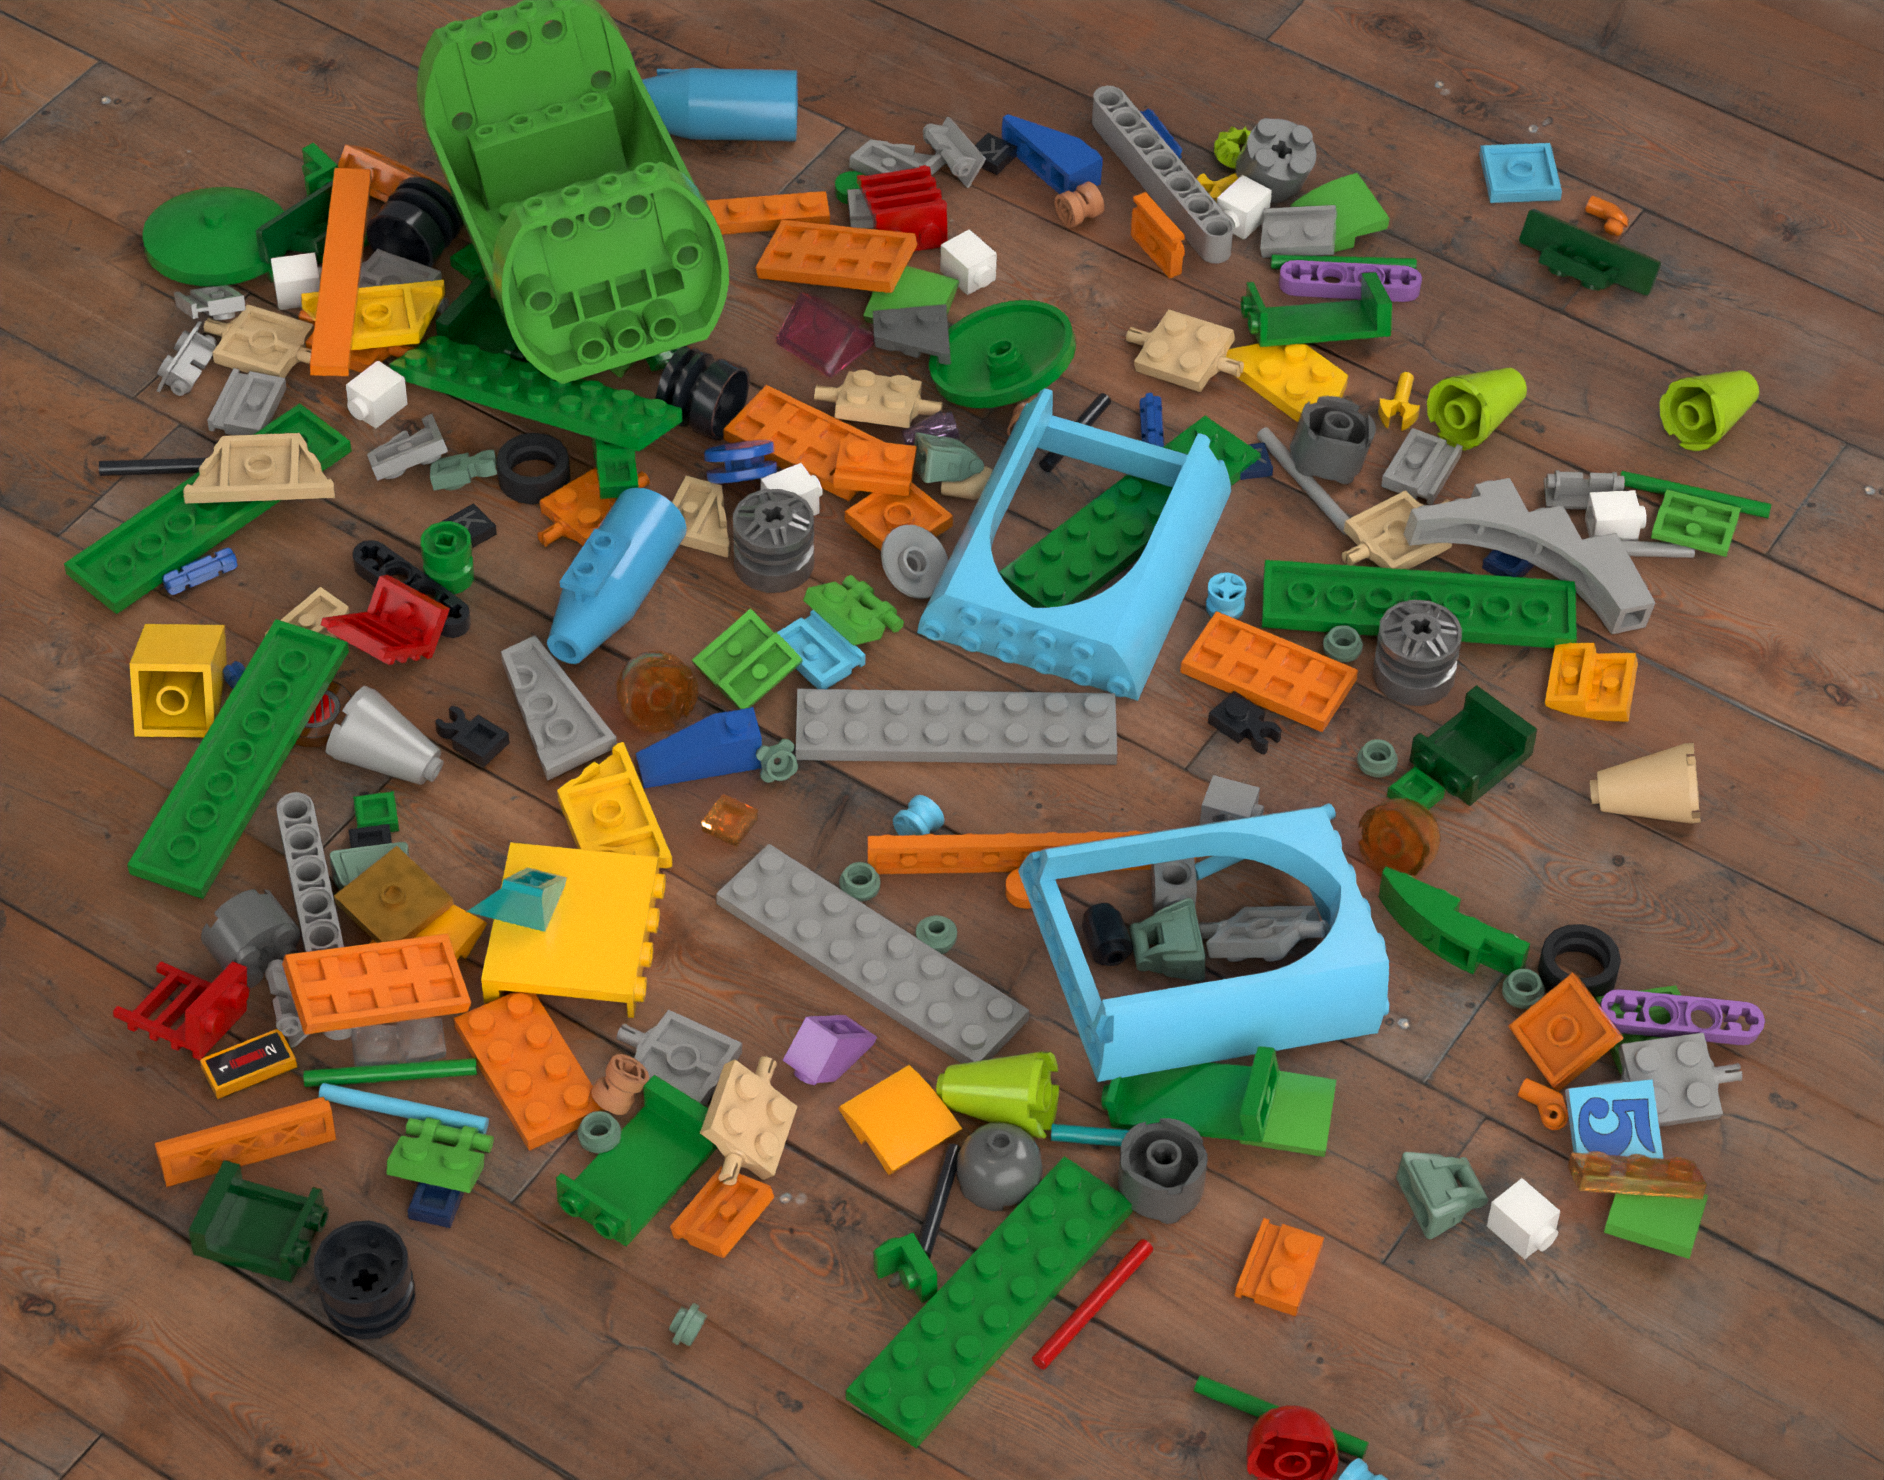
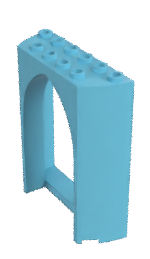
M1044 388L1036 398L1024 406L920 618L917 633L931 640L948 642L961 646L970 652L984 653L997 657L1006 663L1023 665L1033 668L1042 674H1052L1072 680L1081 686L1088 685L1115 693L1117 697H1127L1138 701L1231 494L1229 475L1224 461L1217 460L1208 447L1211 441L1206 435L1198 433L1188 455L1053 416V391ZM1036 448L1173 487L1151 537L1134 567L1109 589L1075 604L1050 608L1031 607L1007 586L993 560L991 548L995 534Z
M1311 807L1047 848L1030 853L1018 870L1097 1082L1112 1080L1120 1076L1123 1078L1255 1055L1258 1046L1275 1048V1051L1375 1034L1379 1031L1383 1016L1389 1012L1387 997L1389 959L1386 954L1385 940L1382 934L1376 931L1371 919L1370 905L1367 899L1362 898L1356 884L1355 870L1351 864H1348L1342 851L1341 837L1337 830H1333L1324 807ZM1194 857H1239L1270 865L1305 884L1310 889L1322 920H1326L1329 924V933L1312 952L1288 966L1259 974L1101 1001L1055 879Z

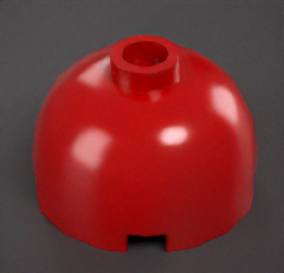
M1285 1405L1271 1409L1257 1419L1248 1433L1246 1450L1247 1471L1249 1475L1251 1473L1254 1474L1257 1480H1331L1338 1468V1448L1335 1435L1329 1423L1312 1409L1294 1405Z

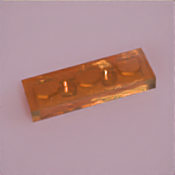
M1591 1151L1589 1153L1571 1152L1567 1166L1579 1191L1703 1199L1707 1186L1695 1161H1690L1683 1157L1660 1159L1649 1158L1641 1154L1618 1156L1607 1155L1600 1151Z

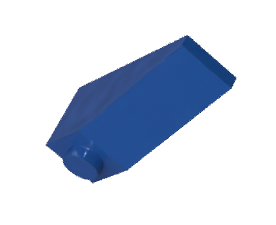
M1009 114L1002 117V139L1017 146L1016 157L1058 194L1065 191L1074 192L1077 186L1088 181L1096 186L1101 185L1103 158L1098 151L1089 147L1083 140Z
M754 708L712 714L637 752L636 761L643 789L761 769V761L756 758V752L762 746V737Z

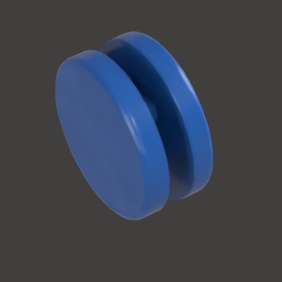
M744 441L706 449L704 451L705 462H725L724 467L706 472L708 482H741L767 477L776 473L777 463L775 461H764V455L775 451L773 441Z

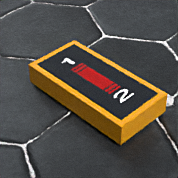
M278 1029L200 1060L201 1068L217 1099L297 1068L296 1058L284 1035Z

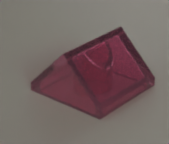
M800 292L776 337L777 344L830 378L875 344L873 329L826 299Z

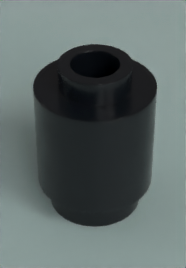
M1099 903L1088 908L1083 915L1082 929L1094 961L1100 965L1117 966L1123 963L1131 954L1133 944L1121 913L1109 903Z

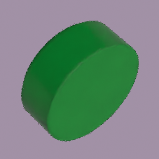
M848 171L840 174L835 180L836 198L840 202L848 204L847 190L860 189L856 176H866L865 174L857 171Z

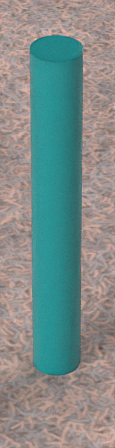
M1052 1124L1051 1141L1121 1147L1122 1141L1129 1130Z

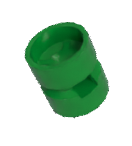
M452 521L432 524L421 535L420 545L423 572L454 595L461 593L469 588L474 581L471 535L463 525Z

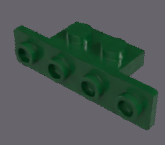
M333 180L256 230L261 262L269 264L271 258H278L289 250L306 254L315 252L316 257L324 255Z
M1536 209L1528 212L1519 238L1520 243L1541 251L1538 263L1548 266L1549 272L1561 277L1572 276L1581 280L1580 284L1585 288L1595 291L1604 290L1617 283L1643 295H1649L1652 292L1661 267L1659 260Z

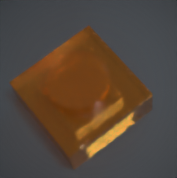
M722 794L702 820V831L738 847L757 822L758 809Z

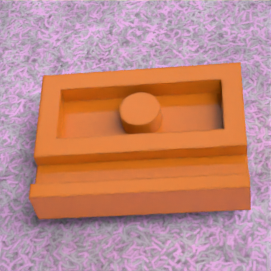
M1146 192L1134 196L1133 201L1137 207L1132 209L1131 236L1169 279L1182 274L1185 249L1181 241L1185 239V235Z
M841 438L836 471L833 476V488L909 496L917 458V446Z
M721 1166L671 1224L670 1229L675 1239L680 1240V1238L688 1240L689 1245L724 1259L775 1197L770 1185L742 1174H738L735 1185L724 1184L723 1181L718 1179L722 1170Z
M1263 1218L1237 1283L1235 1297L1241 1298L1243 1295L1254 1299L1256 1304L1296 1316L1321 1253L1324 1237L1285 1224L1279 1227L1270 1224L1269 1219Z

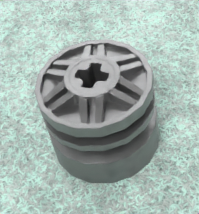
M763 489L749 494L738 503L733 513L734 569L740 580L752 589L766 593L786 592L798 588L808 580L814 569V516L808 502L794 492L783 489Z
M1410 600L1399 602L1389 608L1380 620L1374 659L1373 678L1378 689L1388 698L1404 705L1423 706L1436 703L1446 697L1454 686L1462 639V628L1457 617L1446 607L1432 601Z

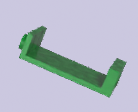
M1376 272L1362 273L1361 300L1265 307L1254 282H1246V296H1241L1242 318L1248 319L1249 333L1255 334L1260 347L1391 336L1392 301Z
M1258 1046L1253 1066L1203 1063L1123 1078L1120 1076L1112 1079L1110 1084H1105L1102 1092V1108L1108 1111L1112 1128L1132 1129L1135 1125L1145 1121L1146 1125L1159 1123L1160 1118H1171L1190 1125L1201 1137L1262 1143L1280 1076L1275 1048Z
M653 1075L644 1085L645 1106L621 1130V1139L618 1145L610 1151L600 1153L575 1180H572L563 1173L556 1177L557 1200L560 1207L572 1217L579 1216L593 1225L594 1229L602 1237L609 1240L613 1238L625 1247L718 1148L700 1134L709 1108L656 1075Z

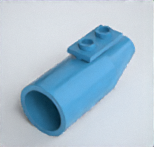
M657 69V76L642 79L665 127L671 135L690 140H797V70Z
M627 489L619 495L599 527L593 530L559 582L562 591L547 640V646L556 658L569 664L581 662L634 617L686 536L687 526L685 519L671 501L649 489Z

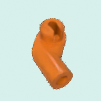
M1526 1078L1520 1087L1518 1097L1537 1106L1541 1121L1545 1127L1551 1130L1563 1128L1569 1118L1563 1095Z

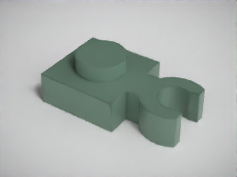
M486 450L471 457L469 453L441 458L431 463L430 480L433 490H456L467 483H471L472 477L496 475L497 460L495 451Z

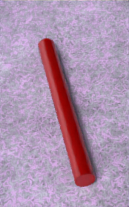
M1140 1239L1034 1354L1032 1361L1038 1368L1045 1370L1149 1257L1154 1249L1147 1240Z

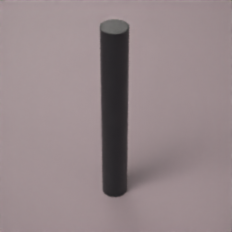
M1100 393L1075 422L1092 426L1111 404L1110 397ZM1049 451L1039 462V465L1043 471L1051 472L1064 458V455Z
M206 458L99 461V475L198 473L199 467Z
M952 1143L945 1146L918 1237V1241L929 1259L932 1256L957 1170L956 1160L961 1147Z

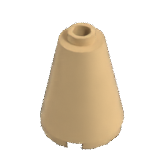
M1684 743L1597 771V780H1590L1592 804H1600L1601 812L1688 824L1701 823L1700 812H1692L1699 810L1695 756L1687 757V754H1694V743Z

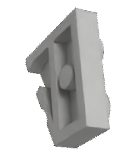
M870 139L850 156L849 168L868 176L919 168L921 165L930 166L932 176L946 164V160L940 155L941 150H936L935 155L914 153V145L891 144L887 141Z
M433 414L422 418L425 427L414 435L409 436L407 431H402L389 442L380 445L367 454L377 481L383 478L393 479L405 473L407 468L419 463L422 465L433 463L441 457V454L448 452Z

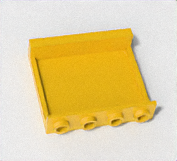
M510 842L503 879L527 867L567 877L545 932L494 919L481 977L484 1003L501 998L505 990L627 1003L628 1018H634L637 1002H644L646 996L647 977H642L643 968L651 967L653 942H648L650 933H657L659 926L660 910L655 908L656 898L663 899L665 894L666 875L659 874L658 857Z

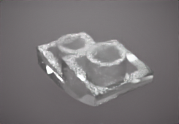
M428 1017L399 1021L396 1026L370 1025L356 1027L351 1031L355 1067L427 1062L444 1058L446 1055L442 1018Z

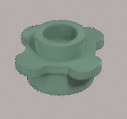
M782 739L776 745L770 747L763 745L759 747L756 752V758L761 761L762 770L760 777L763 781L768 783L774 780L783 781L796 773L798 763L792 753L794 744L791 740ZM780 758V761L775 764L774 760Z

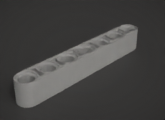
M1102 86L1096 89L1093 96L1092 125L1156 204L1182 231L1185 239L1203 260L1210 263H1222L1228 260L1231 256L1233 223L1121 89L1115 86Z
M300 792L286 794L278 801L276 810L304 951L310 952L344 947L314 804L306 794ZM358 1027L322 1033L330 1039L343 1040L352 1036Z

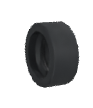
M527 433L518 435L508 440L500 448L496 458L501 490L507 497L519 503L540 504L539 501L565 486L570 481L567 449L560 440L547 434ZM530 460L546 461L555 466L551 472L537 477L520 476L512 471L516 465Z
M1572 924L1554 930L1545 939L1539 960L1538 973L1547 992L1551 991L1569 976L1555 962V958L1558 955L1566 952L1589 954L1603 966V973L1594 977L1580 978L1594 999L1598 996H1605L1606 993L1614 990L1621 957L1618 946L1609 935L1592 926Z

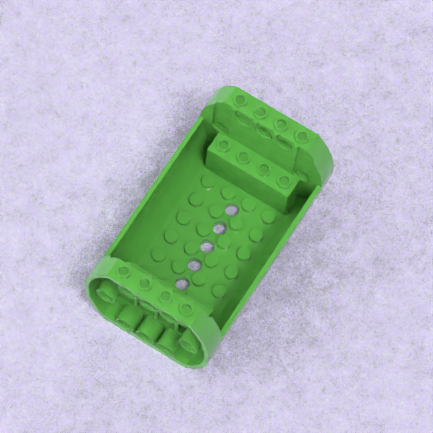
M523 0L515 6L498 11L490 10L484 12L481 16L464 21H453L444 27L435 29L425 47L418 69L417 101L420 116L428 140L510 333L526 359L551 379L565 384L706 340L722 313L727 297L729 266L724 240L705 198L694 184L636 69L632 54L610 14L596 0Z

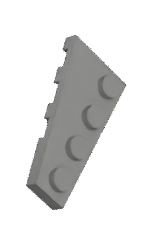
M532 636L501 651L502 664L547 781L612 750V747L617 744L616 736L536 636Z

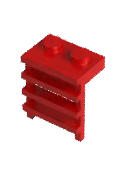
M921 165L919 168L868 176H856L857 184L872 215L874 230L915 234L917 247L914 252L940 248L941 244L948 241L947 203L945 200H942L940 188L937 189L936 179L931 176L930 166Z
M389 575L379 576L366 612L324 617L320 625L327 628L328 632L380 661L393 665L395 660L406 663L408 657L414 661L420 660L421 655L427 659L432 658L450 608Z
M161 961L156 966V972L166 977L133 1011L117 1006L113 1010V1017L126 1022L127 1029L133 1032L138 1028L149 1032V1039L157 1041L161 1037L170 1041L171 1048L179 1051L184 1047L193 1051V1058L200 1061L247 1011V1000L250 992L247 986V967L232 961L210 983ZM181 984L187 985L154 1021L148 1019ZM185 1012V1021L176 1031L171 1029L170 1027Z

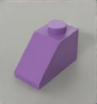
M846 1015L807 1016L783 1061L795 1069L794 1075L807 1084L816 1085L817 1083L835 1082L874 1045L877 1036Z

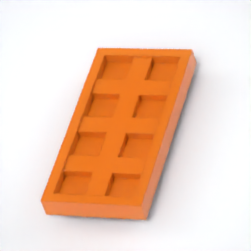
M782 220L755 269L759 279L892 293L917 247V241L913 233Z
M765 385L723 429L724 440L729 443L753 440L773 441L775 451L764 455V460L775 461L777 466L782 469L802 463L810 475H815L818 478L823 489L847 501H850L858 491L833 488V476L836 471L841 438L884 442L768 385Z
M1216 611L1182 660L1180 673L1230 694L1236 691L1258 706L1323 732L1356 682L1358 669Z
M448 934L287 954L284 956L282 963L304 1035L468 1012L471 1004Z
M513 992L454 1017L456 1031L471 1056L476 1058L477 1066L529 1151L578 1130L582 1120L588 1114L596 1111L606 1112L593 1099L591 1094L593 1085L535 993Z

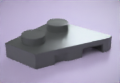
M946 304L873 311L875 347L889 351H901L905 355L917 358L923 352L938 356L940 364H951Z

